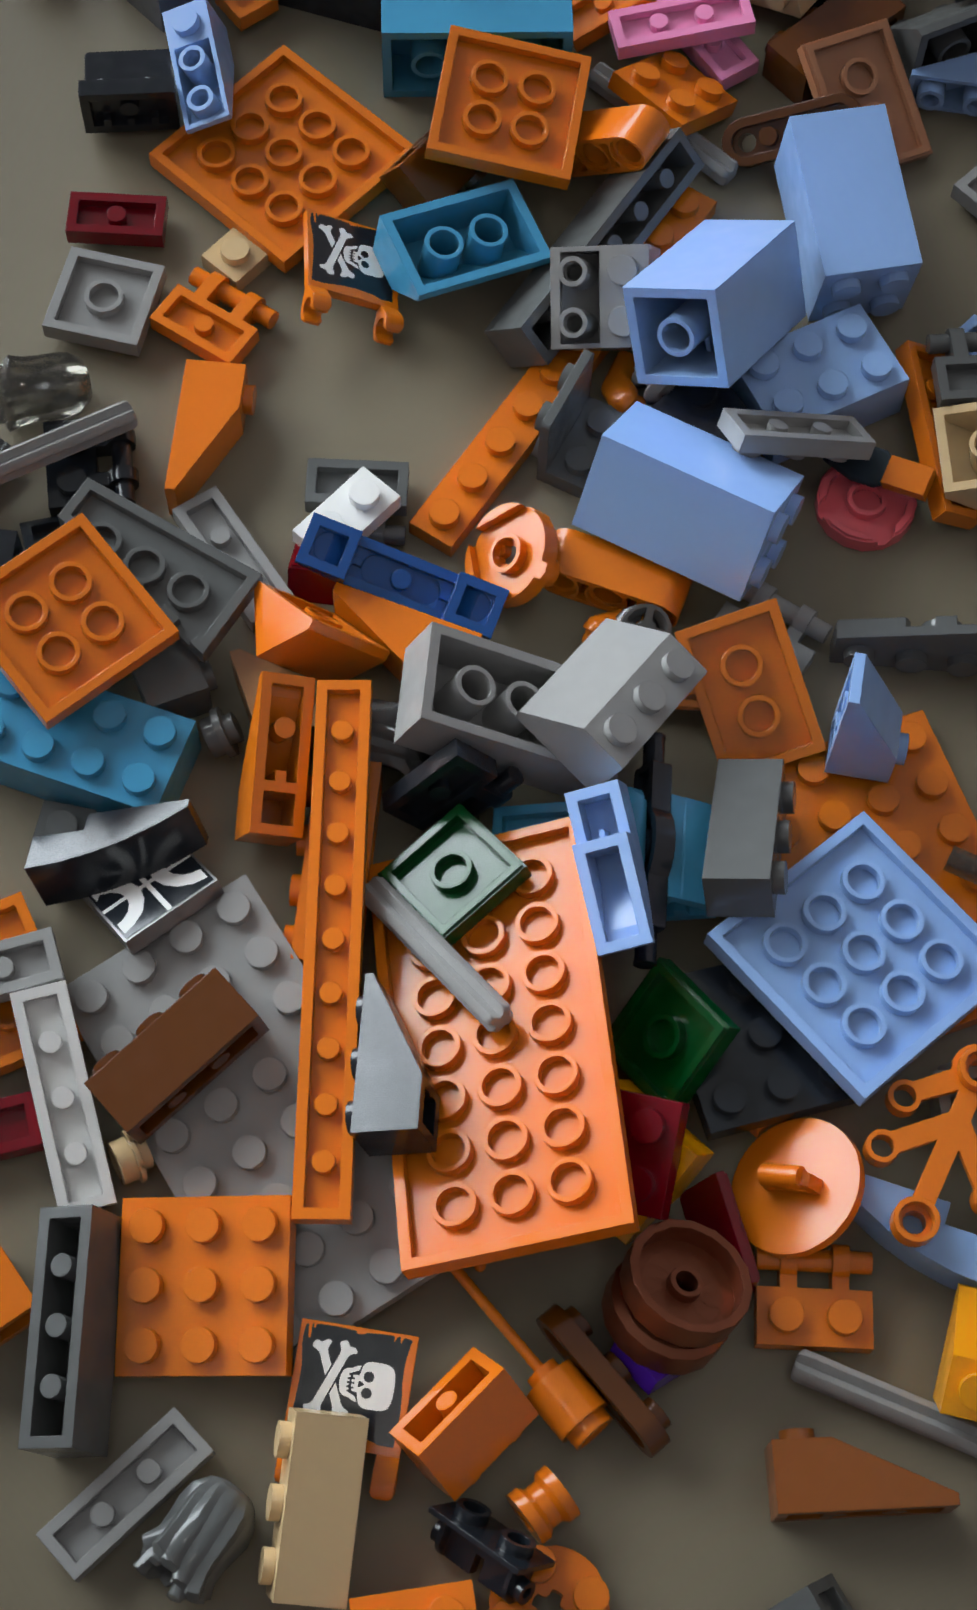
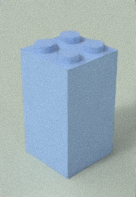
M879 104L789 116L774 170L785 219L795 220L808 322L821 320L859 303L866 313H871L873 316H886L896 312L898 309H902L923 261L886 105Z
M705 219L622 287L638 384L729 388L806 316L795 220Z
M636 401L602 434L572 525L740 602L752 586L759 589L765 581L770 568L775 569L787 544V541L781 538L787 525L792 526L805 499V497L797 494L804 476L761 456L752 458L741 455L732 448L730 442Z

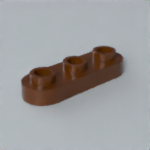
M834 93L742 117L730 123L724 131L722 149L723 152L736 160L738 166L751 168L776 161L789 116L862 106L856 99L847 94ZM748 135H754L756 138V146L751 152H745L742 148V142Z
M553 1304L536 1319L538 1327L564 1361L571 1359L607 1402L606 1411L644 1454L653 1458L670 1443L666 1429L671 1425V1421L666 1413L652 1398L647 1397L643 1401L627 1383L632 1379V1376L626 1366L613 1352L608 1351L603 1355L588 1338L593 1334L591 1326L576 1308L569 1306L566 1310H563L559 1305Z

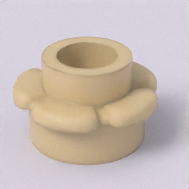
M123 1130L120 1132L122 1137L106 1144L111 1164L122 1185H127L136 1180L141 1181L143 1184L147 1181L146 1170L154 1167L151 1151L146 1141L140 1145Z

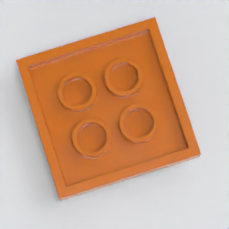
M451 25L424 158L567 190L571 180L592 57Z
M80 513L0 567V671L47 730L180 639L177 627L83 513Z
M292 1195L123 1198L114 1377H292L296 1224H293L291 1220Z

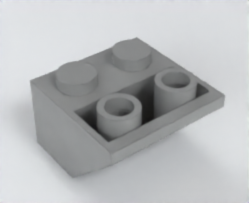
M651 244L550 247L551 350L633 351L622 287L661 256V249Z

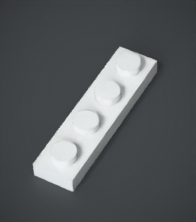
M66 980L9 993L57 1207L93 1204L102 1208L117 1204L93 1095L84 1084L89 1078Z

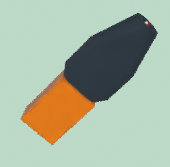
M878 447L874 448L870 460L848 459L846 462L840 463L823 458V461L851 481L872 488L882 486L884 489L924 502L937 475L933 467L891 455L888 450Z

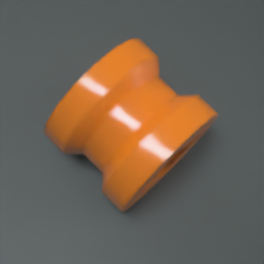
M545 1465L535 1472L534 1481L525 1489L515 1488L506 1495L509 1504L518 1518L541 1545L552 1538L553 1529L562 1521L571 1523L581 1514L569 1492Z

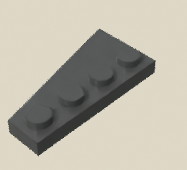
M87 477L57 515L60 526L83 513L177 627L180 635L179 640L205 664L254 598V589L258 581L263 582L262 574Z
M957 615L936 616L935 619L926 621L922 626H911V622L906 617L837 620L830 642L829 662L844 663L850 667L854 654L857 652L867 654L874 666L896 667L897 670L905 673L933 670L946 671L956 677H970L977 674V624L962 625L958 621Z

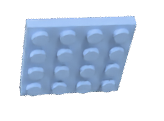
M865 811L857 815L788 870L787 894L777 895L775 917H728L707 933L704 944L859 1107L977 1008V923Z

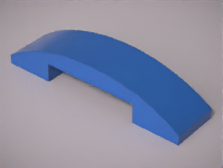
M313 513L295 563L334 582L345 584L483 634L482 638L491 639L510 590L462 571L460 574H457L362 536L363 531L318 513Z

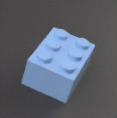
M859 303L787 333L745 372L731 388L745 406L751 410L854 416L862 427H866L900 412L910 378ZM763 454L765 459L777 464L789 459L782 455Z

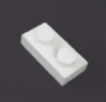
M363 466L292 530L293 542L301 546L314 512L363 531L362 536L368 537L401 507V496Z

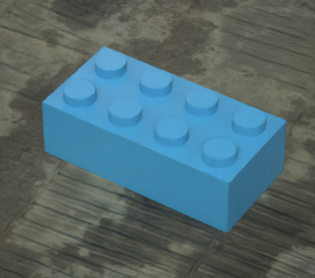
M381 0L384 97L437 96L451 25L572 52L574 32L572 0Z
M0 671L1 785L45 800L94 809L97 813L179 800L202 749L195 720L105 690L47 730Z

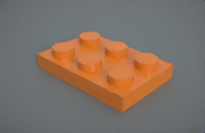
M776 598L674 632L676 639L708 671L693 690L717 761L718 759H784V764L827 750Z

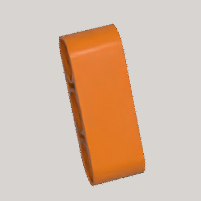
M645 104L582 111L571 177L642 170L670 133V125L667 119L656 108Z
M569 528L556 530L558 540L556 560L559 562L560 572L555 583L544 589L556 595L607 612L616 609L623 610L632 605L653 604L662 608L669 616L672 628L676 626L693 580L602 538Z

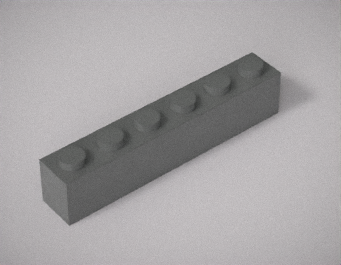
M680 127L670 129L667 138L642 170L609 174L551 247L643 244L705 165ZM550 263L535 267L484 330V333L511 368L549 365L560 351L551 350Z

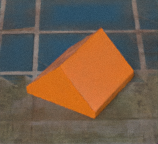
M258 581L254 589L256 657L306 677L316 678L317 681L349 680L385 662L389 656L390 651L337 614Z

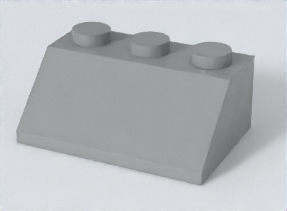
M606 618L515 714V717L585 787H590L607 782L621 771L708 671L671 633Z

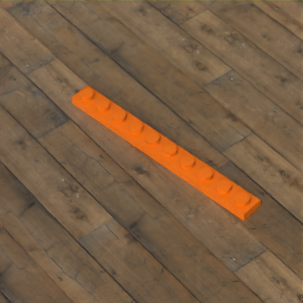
M688 186L643 244H651L660 248L662 255L705 219L710 220L715 214L717 201ZM560 350L549 365L531 366L410 520L409 533L446 555L453 556L532 453L539 437V431L534 429L537 415L546 401L553 403L559 393L557 385L563 369L569 362L575 365L583 351ZM590 351L594 353L592 373L609 351Z
M317 680L291 1209L293 1224L352 1225L356 1140L347 1131L345 1110L347 1103L353 1101L355 1080L351 1072L350 1059L352 1050L358 1048L360 1028L356 1019V1001L361 996L373 705V686L371 680Z

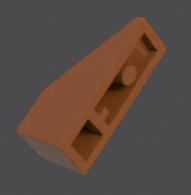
M813 1428L780 1430L778 1432L779 1439H771L764 1449L771 1522L946 1514L960 1506L959 1492L834 1437H815Z

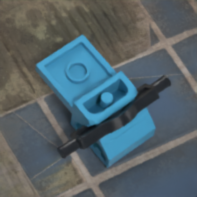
M655 732L643 745V766L635 771L634 788L627 787L642 852L655 943L634 948L633 966L639 969L657 967V935L666 928V921L716 918L707 917L702 884L712 805L671 794L672 765L664 763L666 735L660 732ZM566 801L494 808L492 834L495 835L569 817Z

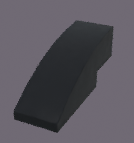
M190 799L92 813L87 816L84 830L33 837L24 870L43 902L48 906L86 898L145 878L207 845L209 836Z

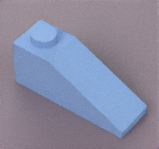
M857 652L854 654L830 725L824 772L888 783L895 764L904 765L909 745V734L901 732L903 712L867 654Z

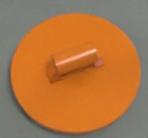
M797 1118L782 1122L768 1129L750 1145L736 1168L731 1186L748 1241L758 1249L775 1257L800 1258L826 1248L845 1232L861 1205L865 1188V1170L860 1152L844 1132L833 1124L820 1119Z

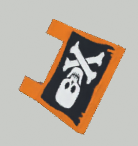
M306 209L303 214L305 291L300 316L303 322L319 326L322 322L321 314L328 313L332 304L331 298L376 310L373 340L388 346L393 344V334H398L404 328V318L398 309V292L391 289L373 252L377 229Z
M302 1318L285 1421L288 1418L289 1407L354 1413L369 1418L365 1453L376 1454L369 1493L373 1499L389 1501L395 1495L402 1450L389 1432L408 1413L420 1337ZM277 1458L274 1478L278 1483L280 1481L282 1458Z

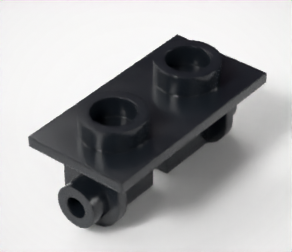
M459 1498L454 1502L429 1507L428 1512L439 1519L430 1534L431 1540L435 1542V1550L468 1574L477 1571L481 1557L485 1559L478 1581L508 1604L518 1602L520 1605L526 1604L532 1598L536 1588L535 1583L531 1581L533 1573L552 1568L555 1565L553 1559L536 1548V1542L532 1537L521 1531L504 1526L491 1516L492 1512L489 1507L477 1500Z

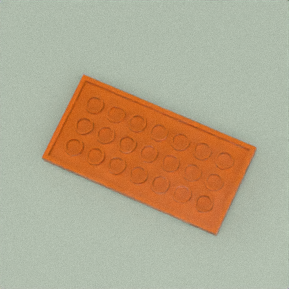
M570 817L495 834L509 850L527 865L532 876L452 946L510 1004L513 1018L499 1032L488 1031L372 912L377 979L392 998L440 1096L436 1152L392 1155L401 1272L408 1280L640 1232L602 957L597 955L572 845H576ZM394 859L371 864L369 881L373 877L378 876L377 874Z

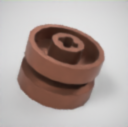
M667 1219L649 1225L634 1240L625 1254L623 1262L616 1268L608 1280L601 1301L604 1324L616 1346L636 1364L662 1374L686 1375L704 1368L728 1339V1335L747 1313L753 1289L749 1270L736 1248L717 1231L691 1220Z

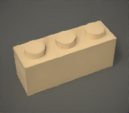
M289 1407L287 1421L279 1420L277 1423L274 1438V1458H282L279 1484L270 1483L266 1502V1521L274 1522L271 1547H262L258 1565V1584L266 1585L265 1594L273 1603L347 1610L369 1418L361 1414Z

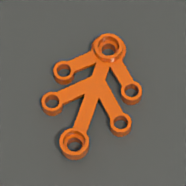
M977 1044L967 1045L960 1049L954 1056L949 1070L915 1081L908 1079L897 1080L891 1084L885 1095L887 1110L896 1117L907 1118L917 1111L921 1102L957 1092L949 1112L892 1131L876 1129L868 1135L863 1144L862 1152L865 1160L874 1167L884 1168L891 1165L898 1154L935 1142L913 1195L902 1199L890 1216V1230L895 1239L905 1246L914 1248L924 1246L938 1232L941 1219L935 1204L957 1153L973 1189L969 1197V1204L972 1211L977 1215V1135L971 1123L977 1108V1081L973 1080L968 1072L969 1067L977 1066ZM899 1090L908 1092L913 1099V1104L906 1107L899 1105L894 1099V1092ZM875 1140L885 1141L891 1148V1154L886 1157L878 1156L872 1150V1142ZM906 1216L918 1218L922 1224V1232L918 1234L908 1232L903 1226V1218Z

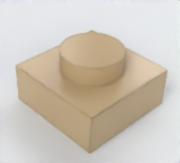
M234 227L201 255L203 268L210 273L217 271L228 277L230 285L240 291L271 265V262L268 261V254Z

